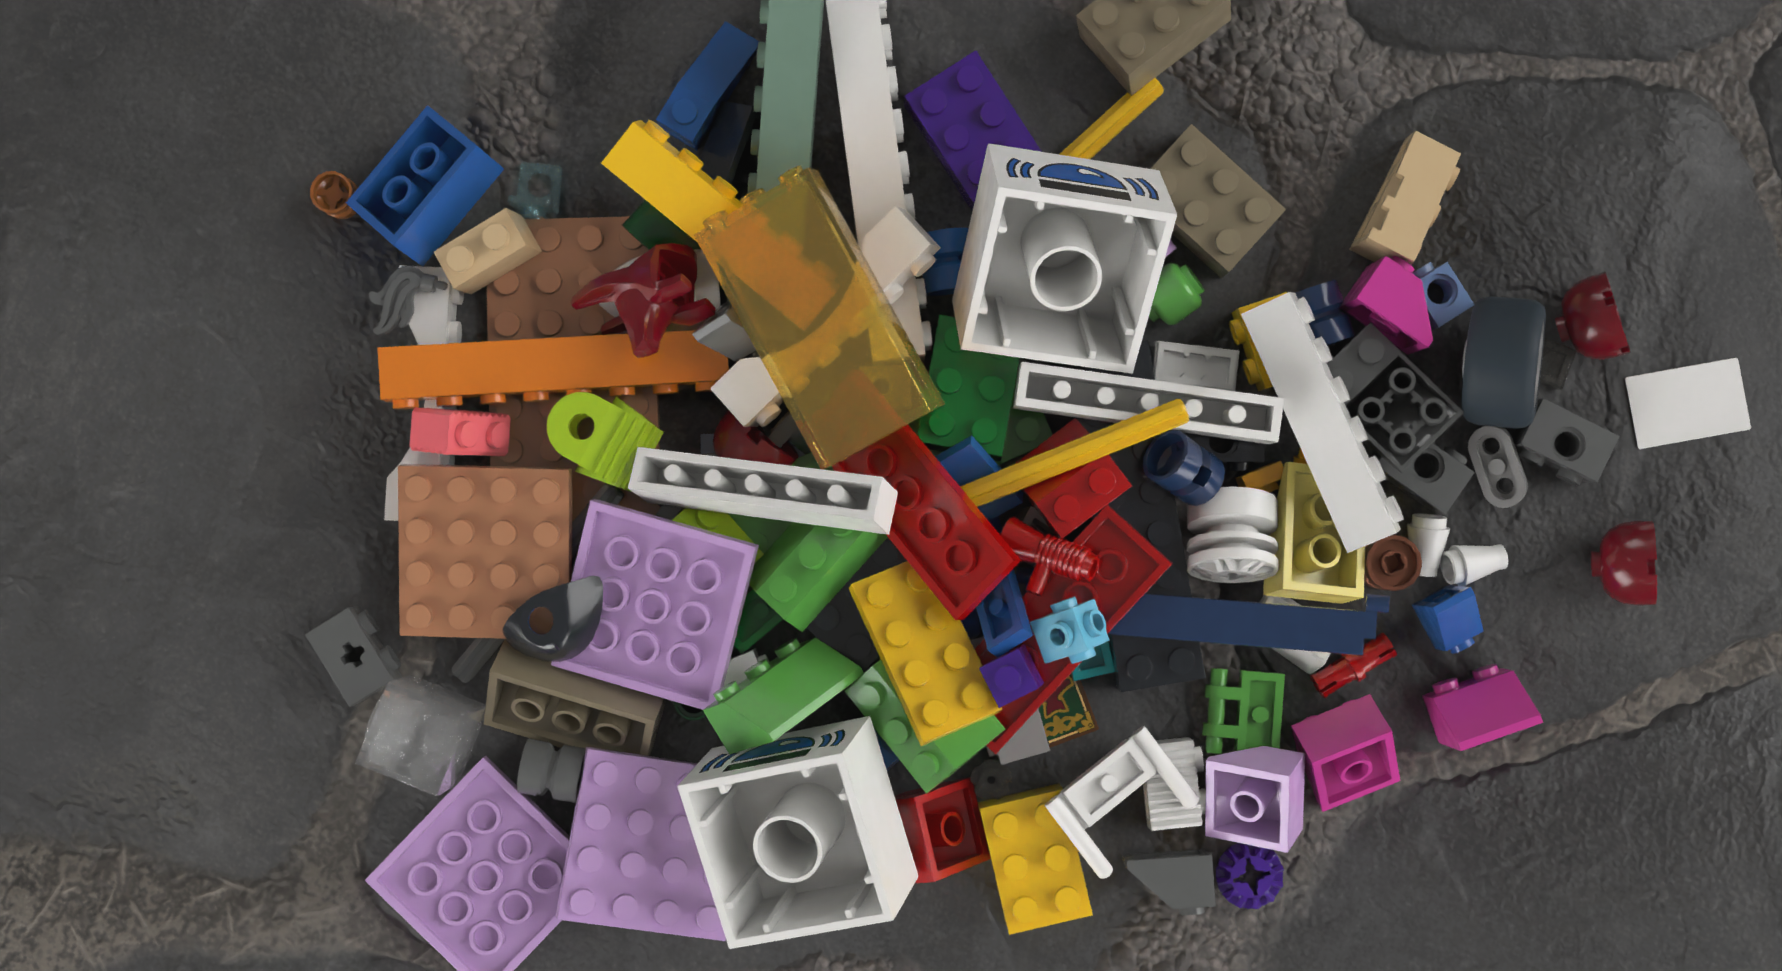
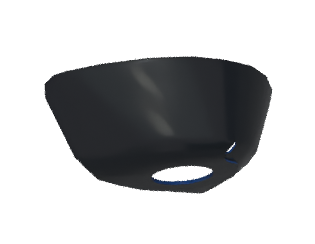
M593 575L544 590L531 597L517 608L506 621L502 629L505 640L517 651L542 661L561 662L574 658L584 651L593 640L600 622L603 606V584L600 577ZM538 607L549 609L553 616V626L544 635L535 633L529 624L531 612Z

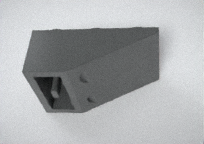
M1371 322L1327 364L1333 378L1340 376L1346 386L1350 400L1344 403L1350 417L1358 416L1366 431L1368 440L1363 441V443L1401 473L1464 413Z

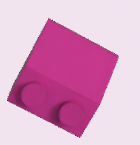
M1384 256L1365 268L1339 308L1365 326L1371 322L1393 345L1407 355L1428 348L1433 341L1422 280L1412 274L1415 269L1405 260L1397 256H1392L1391 259Z
M1497 664L1475 669L1472 671L1473 678L1459 683L1457 678L1437 682L1432 685L1433 692L1422 695L1438 742L1459 751L1543 723L1539 711L1515 672L1504 668L1498 669Z
M1370 694L1356 700H1349L1339 707L1319 715L1309 716L1301 722L1291 725L1297 752L1305 753V772L1322 812L1400 781L1392 730Z

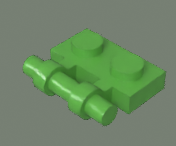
M1211 668L1210 684H1206L1205 697L1209 698L1207 722H1203L1202 735L1206 736L1205 752L1222 754L1223 738H1235L1234 752L1260 746L1280 749L1285 674L1240 670L1239 687L1227 686L1228 669ZM1226 699L1238 700L1236 724L1224 723Z

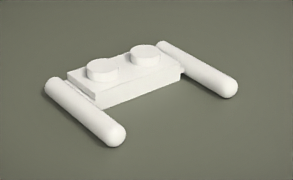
M1145 726L1137 729L1128 739L1122 741L1044 805L1096 875L1102 879L1109 877L1113 868L1085 831L1087 827H1091L1154 776L1157 771L1185 808L1195 807L1199 800L1196 793Z

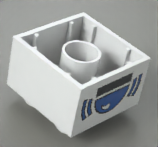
M988 143L952 299L960 348L963 350L1133 374L1177 217V212L1160 171Z
M870 716L784 733L774 742L729 754L725 746L711 748L677 786L729 949L893 921L918 878L917 869Z

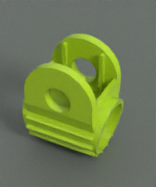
M575 392L561 398L551 409L547 420V434L550 443L559 454L578 464L575 472L632 492L628 489L637 448L655 449L664 433L617 396L610 403L588 392ZM586 418H592L594 431L589 438L582 440L578 434L579 424Z

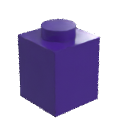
M1025 644L1003 654L999 658L997 657L979 668L999 708L1038 689L1044 684Z

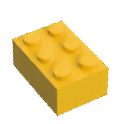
M1059 783L978 802L1009 935L1093 915L1078 849L1044 806L1063 789Z

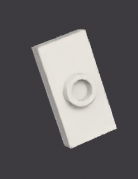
M1155 341L1152 354L1154 378L1157 381L1235 391L1240 351Z

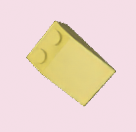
M1286 462L1277 496L1278 528L1274 533L1269 534L1278 542V551L1275 556L1278 558L1279 570L1276 575L1264 579L1263 595L1339 604L1364 598L1365 546L1347 553L1308 464Z

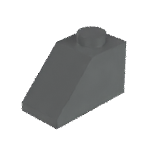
M749 287L723 303L715 311V315L706 319L692 335L699 343L737 362L749 354L753 358L760 357L774 347L775 343L772 339L782 329V325L760 293Z
M1206 849L1122 854V861L1125 867L1172 909H1179V914L1199 915L1205 913L1204 907H1216L1212 854Z

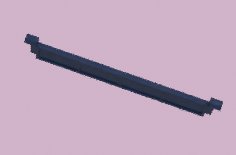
M1017 567L1016 578L1018 584H1026L1027 587L1034 568ZM1144 594L1108 634L1363 655L1364 638L1376 639L1377 612L1389 613L1390 596L1367 594L1365 602L1366 611Z

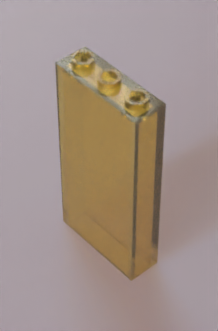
M797 166L778 177L780 184L765 192L763 188H760L744 196L740 200L742 207L728 214L726 210H723L708 217L702 222L705 228L694 234V237L820 469L825 470L943 406L945 403L818 170L811 168L803 170L801 166Z

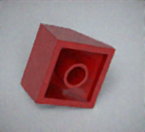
M1074 418L1015 464L1090 433ZM1106 455L1021 490L1058 538L1063 539L1132 485L1113 459Z
M972 777L940 783L927 794L922 788L895 795L918 873L915 883L936 882L991 859Z

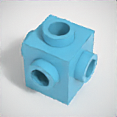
M1075 596L1050 605L1053 613L1030 622L1045 664L1068 656L1071 664L1096 656L1094 647L1109 641L1106 632V621L1103 614L1098 610L1095 599L1080 604L1077 603Z

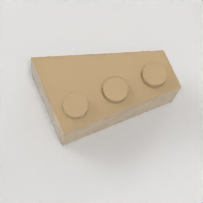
M1414 131L1405 138L1349 250L1373 262L1384 256L1390 259L1392 256H1397L1412 265L1421 250L1422 242L1428 229L1433 225L1441 210L1439 203L1445 190L1449 191L1458 177L1460 168L1456 167L1461 153L1418 131Z

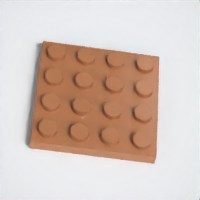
M399 465L400 636L506 639L502 629L508 618L517 608L544 590L571 582L572 468ZM538 607L531 612L529 617L531 629L539 635H544L551 630L553 616L549 609Z

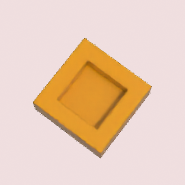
M1281 461L1273 462L1238 476L1235 479L1238 487H1249L1272 492L1279 489L1277 480L1281 479L1284 466Z

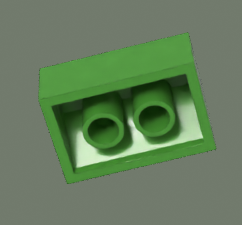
M792 522L754 564L749 585L785 621L803 632L887 539V535Z
M816 637L799 643L797 638H794L775 650L778 657L768 663L767 659H764L748 668L744 672L747 679L737 684L736 681H733L717 690L713 694L716 701L703 709L728 753L733 754L774 742L864 674L862 668Z
M881 660L845 690V693L865 717H871L874 729L926 794L951 776L1005 730L1004 726L993 715L920 746Z

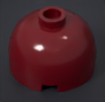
M1606 271L1582 279L1569 288L1562 299L1563 316L1555 318L1561 341L1571 340L1578 353L1592 359H1608L1631 353Z
M729 410L715 429L713 446L717 457L792 466L798 458L796 450L788 440L779 448L766 436L760 425L758 427H743Z
M1631 521L1621 523L1609 529L1602 537L1599 551H1591L1592 577H1600L1604 591L1618 602L1637 606L1656 605L1657 574H1655V560H1657L1654 522Z

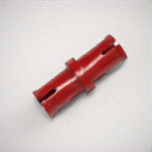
M1382 632L1376 639H1372L1364 644L1363 655L1340 654V659L1318 672L1312 673L1310 679L1312 682H1315L1313 685L1322 698L1325 699L1328 695L1354 680H1357V682L1362 681L1366 678L1367 672L1396 657L1397 652L1395 649H1391L1394 646Z

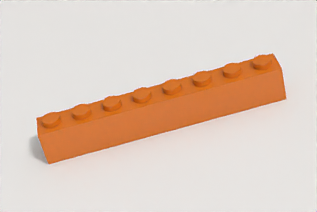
M695 330L665 332L660 341L658 352L643 358H638L633 354L628 334L377 347L380 400L392 402L393 409L419 408V400H436L437 407L462 406V398L480 397V404L506 403V395H523L524 402L549 401V393L566 392L569 395L575 392L592 393L594 390H609L610 397L635 396V388L652 387L653 394L656 395L678 393V386L695 385L696 392H713L710 388L729 370L728 357L699 343L694 338L692 333Z

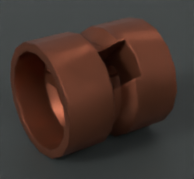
M1390 535L1365 546L1364 584L1368 587L1389 591L1402 590L1412 585L1420 575L1422 567L1421 554L1416 545L1406 537Z

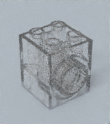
M413 675L389 681L371 714L365 731L364 742L355 764L438 796L458 784L483 724L486 705Z

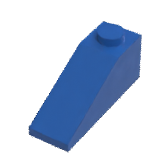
M725 21L676 85L656 118L658 125L668 134L697 151L714 123L721 101L727 102L757 53L759 41Z

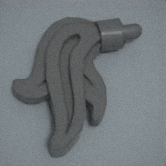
M411 265L400 267L389 277L381 291L378 293L370 291L369 293L372 303L383 306L379 325L374 328L373 333L377 335L388 334L397 327L398 323L400 328H405L414 314V295L421 290L433 293L436 289L446 290L448 284L438 281L437 276L425 274L420 269Z

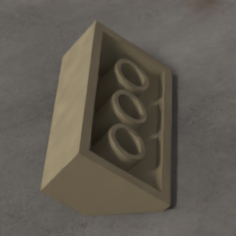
M504 639L489 673L484 725L527 738L548 741L560 748L563 745L650 756L666 699L552 666L551 661H542L517 651Z

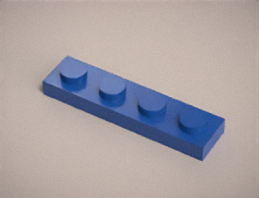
M999 516L989 522L1001 534L1002 527ZM1013 569L976 607L987 649L998 658L1033 636Z

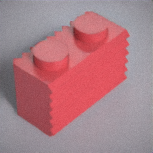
M415 407L412 411L410 448L412 451L443 455L505 456L508 453L511 418L508 414Z

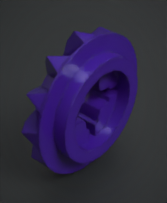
M1236 843L1221 855L1216 867V882L1220 892L1230 903L1239 908L1259 909L1267 903L1274 902L1275 896L1283 887L1284 868L1273 850ZM1246 858H1248L1249 863L1252 864L1256 871L1267 872L1262 874L1261 877L1256 878L1255 892H1253L1246 881L1233 880L1234 878H1239V875L1246 873Z

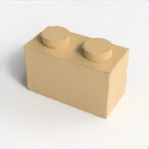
M505 208L434 251V254L453 289L473 294L540 254L542 250L524 217Z

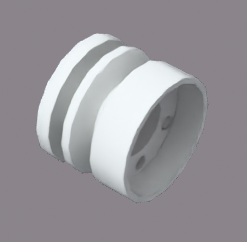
M1221 487L1216 495L1205 504L1198 506L1187 504V529L1192 534L1197 535L1189 539L1187 543V551L1191 554L1187 560L1188 573L1201 580L1222 583L1254 582L1276 575L1279 570L1278 558L1275 556L1278 551V542L1275 538L1268 536L1278 528V500L1276 497L1264 490L1249 487Z

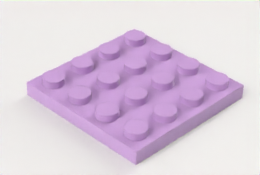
M598 499L590 500L571 582L593 575L600 577L603 584V606L600 622L593 640L584 651L572 659L551 662V665L702 710L716 701L713 694L724 686L759 545Z
M586 747L557 905V920L719 941L726 940L677 787L698 763Z
M484 756L365 881L457 971H514L562 921L557 920L556 911L570 836L526 794L518 793L517 785L487 756Z

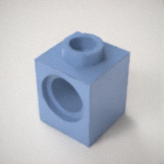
M1429 262L1412 273L1422 280L1431 330L1439 328L1475 305L1448 262L1436 268ZM1430 283H1435L1442 288L1444 298L1441 304H1436L1429 299L1427 288Z

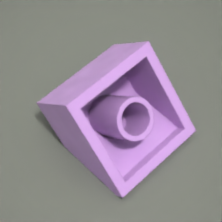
M1260 746L1208 757L1206 760L1205 836L1288 853L1303 830L1305 753Z

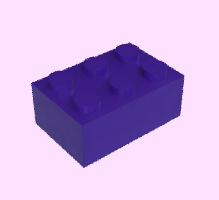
M976 50L904 96L905 109L971 211L974 207L988 143L1042 152Z

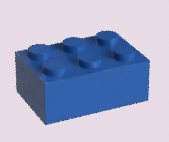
M427 105L346 204L393 246L423 267L434 254V251L451 234L504 168Z

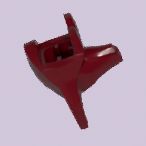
M675 243L656 245L637 258L630 266L605 273L591 280L571 300V305L576 310L599 303L615 302L619 316L601 325V334H628L633 354L638 358L647 357L658 352L660 341L671 323L692 326L714 316L716 311L715 306L707 298L695 301L697 254L688 245Z

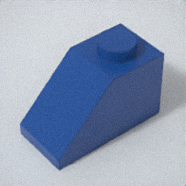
M1447 585L1412 604L1428 637L1437 650L1448 651L1450 649L1452 654L1458 653L1472 646L1475 643L1472 637L1484 631L1476 597L1471 587Z

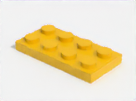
M908 561L850 585L849 591L920 746L991 717L1002 710V707H998L979 669L982 664L961 620L956 621Z

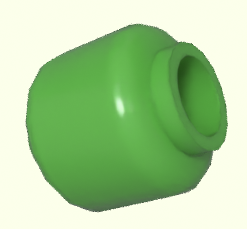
M1170 262L1162 267L1149 313V318L1153 322L1160 318L1168 325H1176L1201 307L1202 298L1200 294L1205 289L1187 264L1180 267L1178 264Z

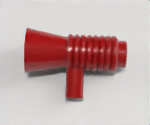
M1011 517L1006 522L1000 534L1021 561L1036 563L1025 589L1034 595L1042 597L1052 572L1080 582L1083 579L1091 581L1098 570L1100 558L1094 555L1090 548L1051 534L1044 535L1015 517Z

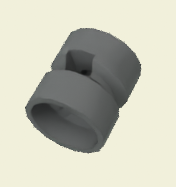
M527 739L519 765L517 792L543 796L547 790H550L553 799L576 803L586 748L563 745L558 751H555L554 746L548 741Z

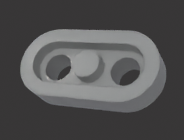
M1485 425L1477 429L1469 439L1468 451L1483 495L1490 504L1496 507H1512L1524 498L1528 488L1527 478L1513 438L1503 427ZM1487 438H1495L1499 442L1500 448L1498 452L1491 453L1485 448ZM1501 478H1508L1513 482V490L1511 492H1503L1499 488V480Z

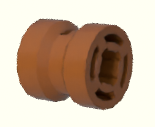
M326 171L319 174L313 180L310 188V197L313 204L322 212L337 219H348L354 216L356 212L346 202L359 186L341 173Z

